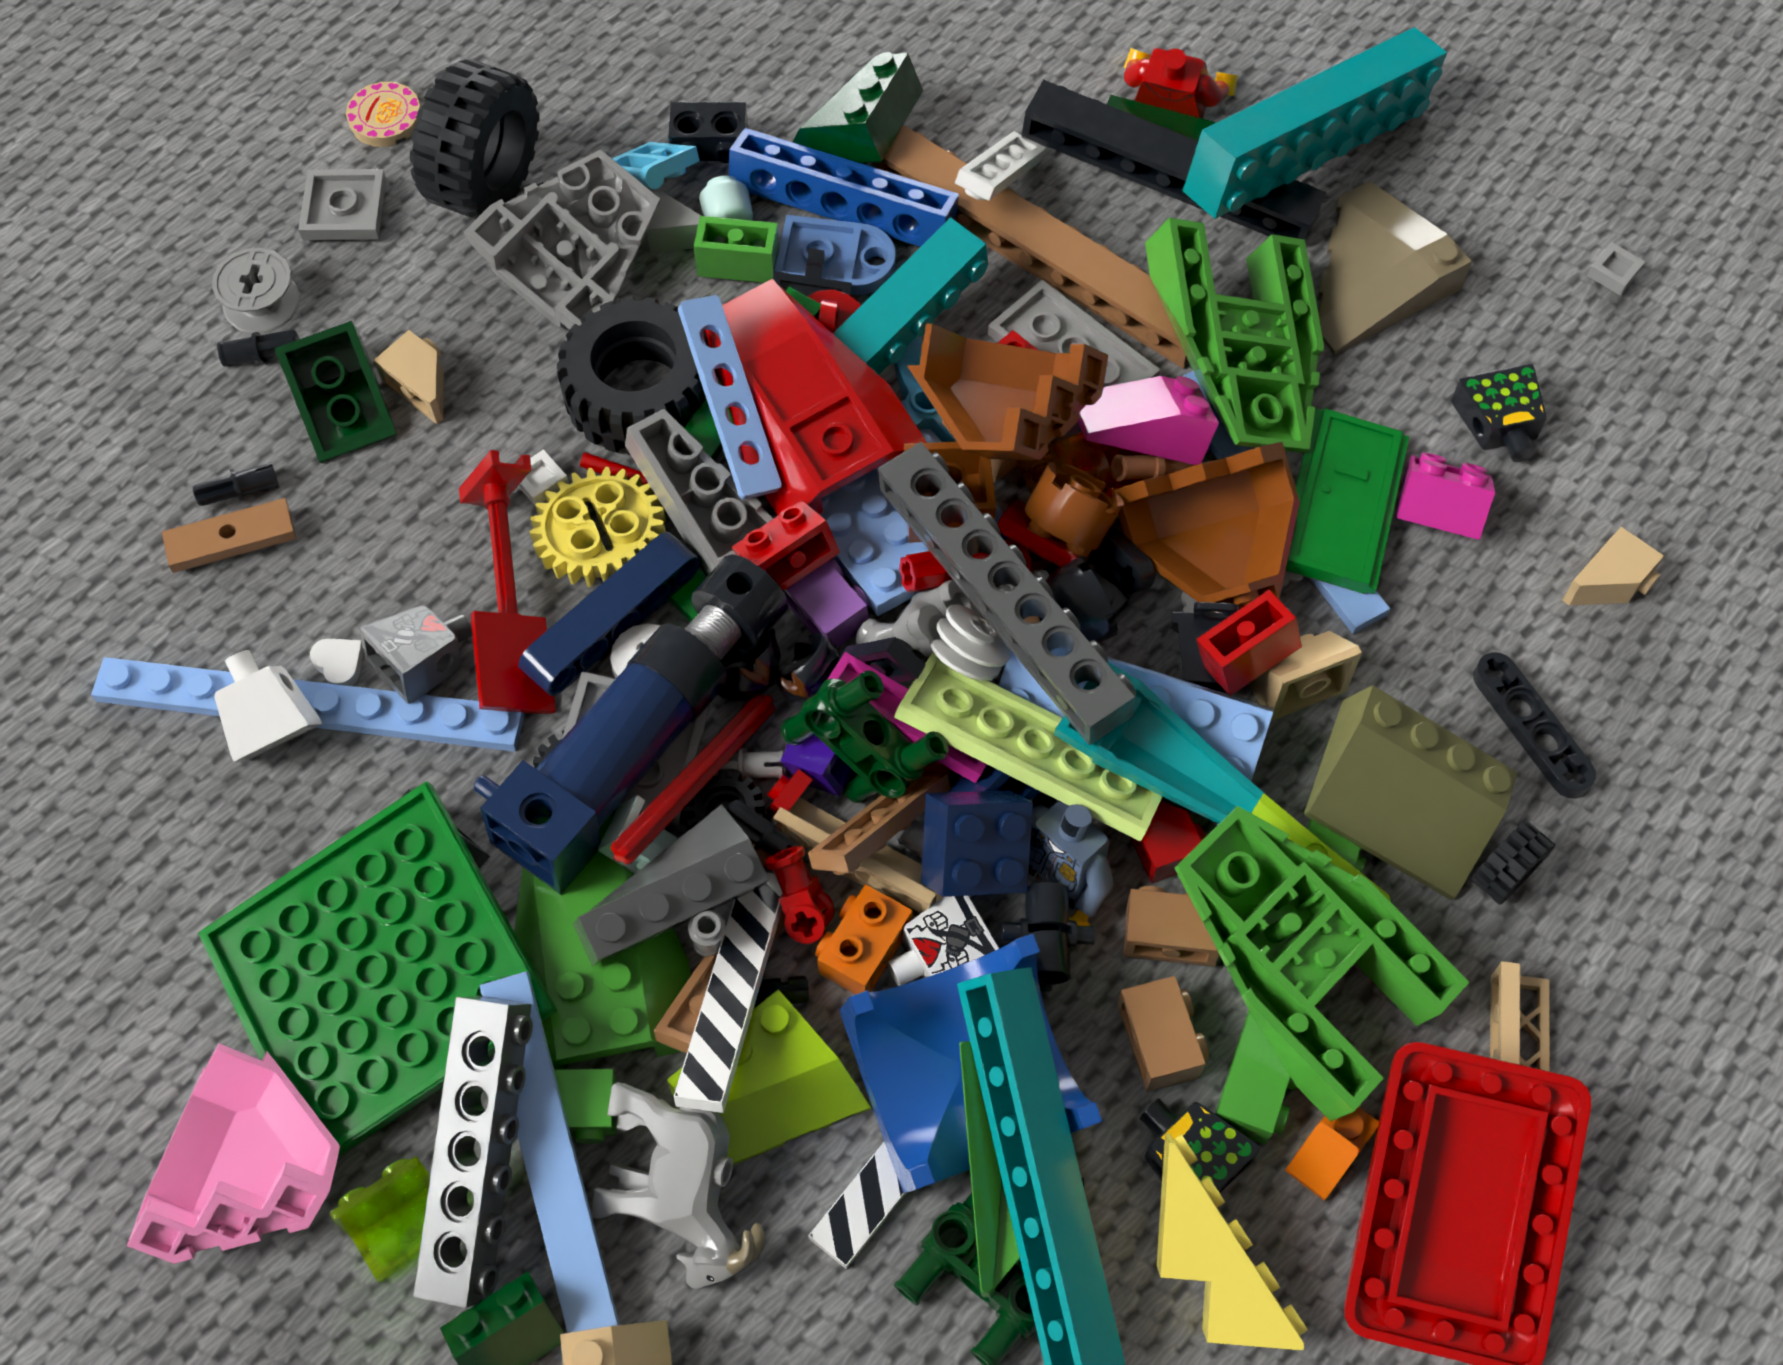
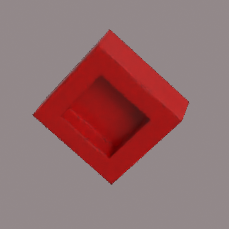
M800 769L790 779L783 774L767 794L774 801L766 811L773 817L780 807L789 812L813 779Z

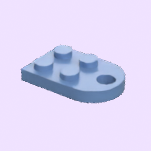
M786 215L774 271L805 276L808 250L813 248L825 250L821 278L852 283L850 295L872 293L878 290L893 275L896 265L895 247L890 237L881 229L863 223ZM871 257H881L885 260L883 264L877 266L870 265L866 261Z

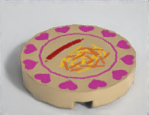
M378 82L367 85L354 94L347 104L346 117L351 131L360 142L373 147H389L396 145V140H400L403 137L407 140L412 136V131L416 128L418 121L416 116L421 106L417 95L408 86L397 82Z

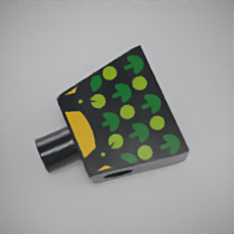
M1533 363L1460 378L1451 402L1483 450H1490L1506 446L1513 462H1522L1531 458L1536 452L1531 440L1538 438L1546 421V412Z
M1158 1098L1139 1118L1157 1136L1149 1145L1145 1159L1161 1182L1165 1133L1171 1134L1173 1139L1181 1134L1183 1135L1198 1159L1191 1164L1200 1181L1210 1177L1220 1193L1255 1160L1261 1149L1255 1142L1198 1102H1194L1185 1112L1177 1117Z

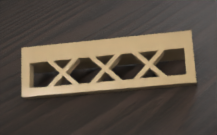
M800 797L789 812L780 807L773 817V820L777 821L776 827L809 848L805 853L807 856H809V851L845 824L842 820ZM887 845L862 861L857 870L843 875L863 887L866 884L910 908L915 916L920 915L943 898L921 883L922 865Z
M1501 961L1491 975L1490 1058L1530 1067L1537 1061V1069L1550 1072L1549 979L1520 976L1519 963ZM1520 988L1537 990V1008L1527 1017L1520 1011ZM1536 1016H1537V1028L1530 1022V1021L1533 1020ZM1521 1028H1524L1537 1042V1053L1526 1062L1520 1056Z

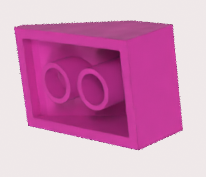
M1157 376L1103 387L1102 397L1094 405H1086L1079 412L1080 419L1078 420L1087 441L1193 465L1202 463L1219 424L1198 383L1183 376H1178L1176 379Z

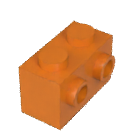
M865 884L858 896L852 894L848 897L839 914V918L842 921L834 933L828 931L823 936L815 952V956L818 957L819 974L854 994L867 990L871 992L885 971L887 962L893 958L902 943L904 926L913 920V910Z

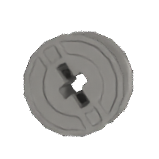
M264 248L241 250L231 254L222 261L213 274L212 289L217 300L223 304V312L227 321L238 330L249 333L269 332L283 326L294 316L299 307L300 292L295 282L291 280V270L286 259L275 251Z

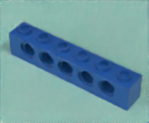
M744 128L729 149V176H733L736 180L744 183L749 194L761 196L837 221L869 224L881 229L890 238L921 247L950 217L955 221L957 218L958 193L751 129Z

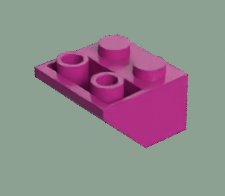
M1422 452L1421 457L1411 455L1397 508V518L1480 540L1495 495L1492 476L1486 475L1487 469L1470 463H1463L1461 468L1445 464L1446 458L1432 453Z

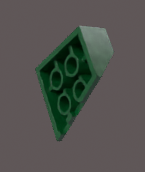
M885 52L875 56L799 128L793 143L858 163L882 161L923 92L909 54Z

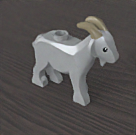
M618 1082L614 1084L611 1089L607 1115L618 1116V1130L628 1131L638 1125L647 1126L657 1145L652 1153L649 1172L635 1169L619 1162L610 1165V1190L600 1187L595 1189L591 1210L592 1218H608L615 1214L639 1217L697 1246L695 1253L683 1252L677 1254V1259L687 1269L686 1283L693 1289H699L727 1280L754 1262L764 1248L765 1237L761 1224L755 1223L752 1226L751 1232L749 1230L743 1232L742 1247L740 1248L736 1237L724 1223L717 1206L721 1187H725L728 1184L733 1170V1159L727 1157L730 1134L723 1118L718 1112L684 1107L676 1109L663 1099H657L653 1094L636 1089L625 1083Z

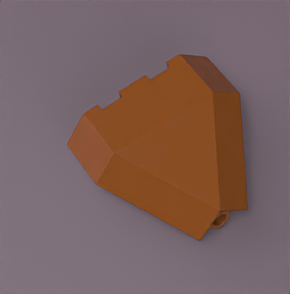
M926 324L920 365H907V367L962 450L986 459L1040 461L1049 451L1047 445L1055 437H1063L1080 419L1079 412L1086 405H1094L1102 397L1108 354L1086 344H1071L1069 353H1052L965 338L935 324Z
M1283 442L1260 446L1227 458L1201 463L1171 474L1145 479L1112 490V495L1116 492L1124 501L1118 513L1124 535L1149 557L1156 572L1197 602L1231 603L1238 605V610H1240L1268 590L1278 599L1280 598L1300 504Z

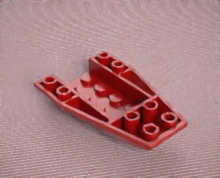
M773 279L722 305L781 481V487L776 493L764 495L777 516L785 508L795 505L801 500L815 512L821 514L823 513L821 498L904 452V444L927 443L890 385ZM705 330L710 348L719 347L721 341L718 334L711 330ZM717 368L722 386L733 385L731 373L726 369ZM728 407L734 425L746 423V415L740 408ZM748 445L740 447L745 463H758L759 454L753 447Z

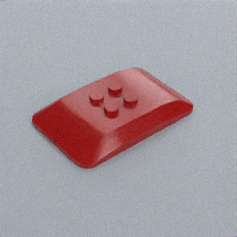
M1410 1042L1396 1051L1392 1060L1379 1119L1344 1302L1345 1320L1347 1325L1357 1335L1472 1365H1542L1548 1344L1591 1112V1095L1588 1088L1580 1080L1562 1074L1423 1042Z

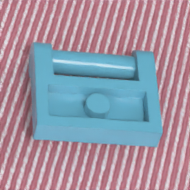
M648 142L612 158L648 189L660 188L664 182V177L673 178L681 176L687 172L686 167L700 161L696 146Z

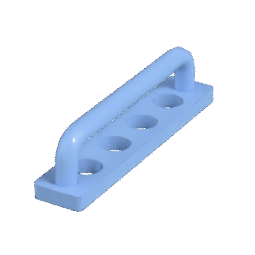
M712 295L682 301L678 307V312L738 495L742 500L776 493L781 487V481L719 296ZM711 330L718 334L721 345L716 348L706 346L703 331ZM723 368L728 370L733 376V385H719L714 369ZM727 408H740L746 415V423L743 425L732 424ZM743 445L753 447L759 454L758 463H745L740 447Z

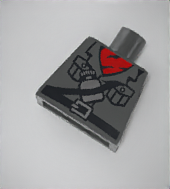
M419 606L359 628L365 659L407 704L416 701L460 669L462 664L458 643L472 636V628L463 614L460 613L442 622L426 606Z

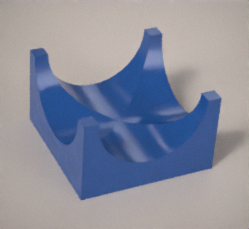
M1034 934L1015 939L1013 942L989 954L935 975L876 992H868L867 990L850 996L839 1010L903 1194L970 1170L959 1042H970L957 983L990 973L1031 967L1070 1132L1072 1133L1103 1122L1096 1102L1089 1101L1073 1080L1052 1033L1039 987L1037 957L1040 951Z

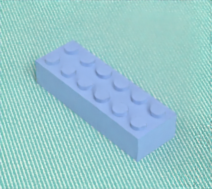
M1057 648L1050 653L1055 656H1066L1071 652L1063 648ZM1011 651V656L1005 664L999 687L1063 718V713ZM1107 657L1108 662L1142 681L1202 739L1247 779L1252 780L1273 715V708ZM1083 681L1078 686L1083 689L1088 681Z

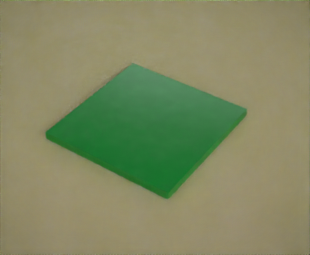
M428 781L198 932L259 1060H262L266 1051L269 1052L340 1145L338 1157L443 1088L456 997L482 996L481 984L527 971L530 975L541 1021H544L558 1011L437 791ZM492 1041L488 1045L489 1057L495 1053V1046Z

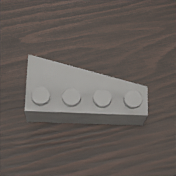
M665 409L627 428L625 447L688 548L700 557V567L707 576L725 556L735 555L732 549L733 545L744 539L749 532L759 529L773 519L761 507L762 503L755 497L745 500L739 497L734 480L731 478V473L721 463L717 464L702 450L703 446Z

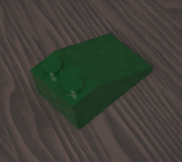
M352 320L274 348L320 463L397 435L360 333Z

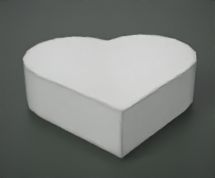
M322 639L312 646L310 659L316 670L324 674L328 684L353 686L357 682L364 654L362 640Z

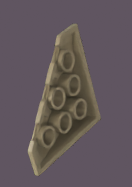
M1371 181L1339 196L1336 211L1340 212L1338 224L1332 227L1327 253L1331 254L1329 267L1323 270L1318 296H1322L1318 314L1323 342L1334 355L1460 291L1472 263L1447 233Z

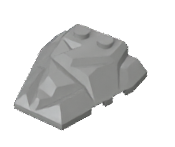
M601 149L558 170L557 177L539 186L533 183L525 187L524 194L506 203L501 199L491 204L464 231V236L476 251L490 262L492 271L497 277L558 327L565 325L569 330L574 324L580 326V318L592 310L595 313L601 310L600 305L612 301L614 304L621 285L627 276L633 259L660 204L659 197Z

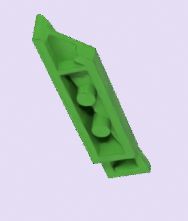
M963 1041L959 1042L980 1291L982 1297H991L1015 1264L1019 1263L1020 1256L971 1043Z

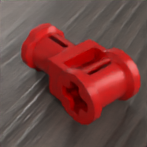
M793 846L770 856L765 860L767 869L774 871L782 891V895L778 900L785 914L784 925L786 932L796 942L810 944L819 940L823 935L825 927L834 916L835 908L830 896L823 892L818 877L810 876L803 859L806 853L804 847Z

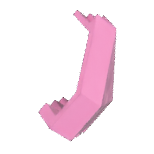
M218 1043L205 1068L203 1067L145 1194L127 1247L175 1264L194 1259L195 1252L220 1246L221 1250L224 1251L261 1241L262 1234L287 1228L288 1232L292 1233L309 1228L330 1192L340 1145L268 1051H266L262 1060H259Z

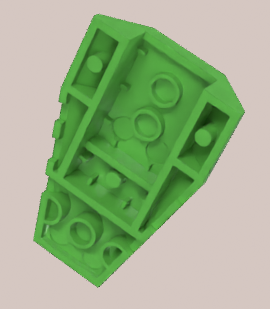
M615 811L599 828L600 841H602ZM599 851L561 895L522 867L514 932L558 1010L542 1021L554 1070H563V1065L650 1047H654L657 1057L682 1052L657 1042L654 1033L655 1027L691 977L688 958L675 930L667 931L592 967L573 926V923L579 916L587 913L634 875L626 867Z

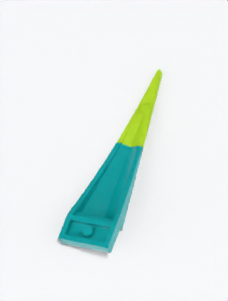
M1110 662L1107 664L1117 675L1120 673L1124 674L1136 691L1134 716L1090 746L1065 716L1055 728L1054 735L1092 758L1093 763L1219 824L1234 808L1239 806L1289 834L1287 838L1311 852L1318 850L1332 858L1330 863L1355 877L1359 874L1366 877L1255 786L1175 714L1142 681ZM1088 681L1083 689L1092 690L1097 688L1098 685ZM1368 879L1389 901H1391L1389 894H1387L1379 886H1377L1370 879Z

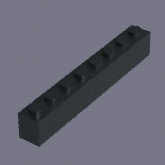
M1043 79L1025 111L1022 137L1202 209L1183 192L1198 144L1197 140ZM1294 180L1289 184L1285 183L1271 190L1262 198L1257 197L1247 202L1237 211H1230L1220 217L1267 236L1273 234L1304 239L1306 241L1317 219L1326 192L1309 184Z

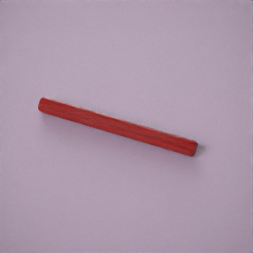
M761 694L750 699L612 843L613 858L618 863L622 861L627 865L632 864L774 713L775 707L772 704L773 698L770 695L764 696Z

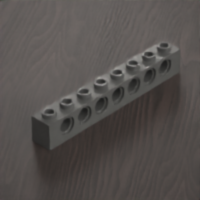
M919 442L878 468L880 489L884 496L1089 746L1134 716L1136 691L1132 683L1124 674L1120 673L1117 675L1107 664L1108 658L1102 647L1094 640L1089 642L1080 632V624L1075 615L1066 607L1061 609L1054 601L1053 592L1045 579L1039 575L1034 577L1028 570L1022 552L1014 544L1007 545L1000 536V529L992 516L988 513L981 514L974 505L975 501L969 489L962 482L955 483L949 475V469L945 461L937 452L931 454L924 444ZM926 492L937 493L936 495L930 497L922 496V494ZM952 522H959L963 524L955 528L946 526ZM977 553H985L989 555L988 557L983 559H976L971 557ZM1004 584L1016 587L1010 591L998 589L999 586ZM1029 616H1038L1043 619L1038 623L1024 621ZM1057 648H1063L1071 653L1066 656H1055L1050 652ZM1083 681H1091L1096 683L1098 687L1092 690H1085L1080 688L1078 684Z

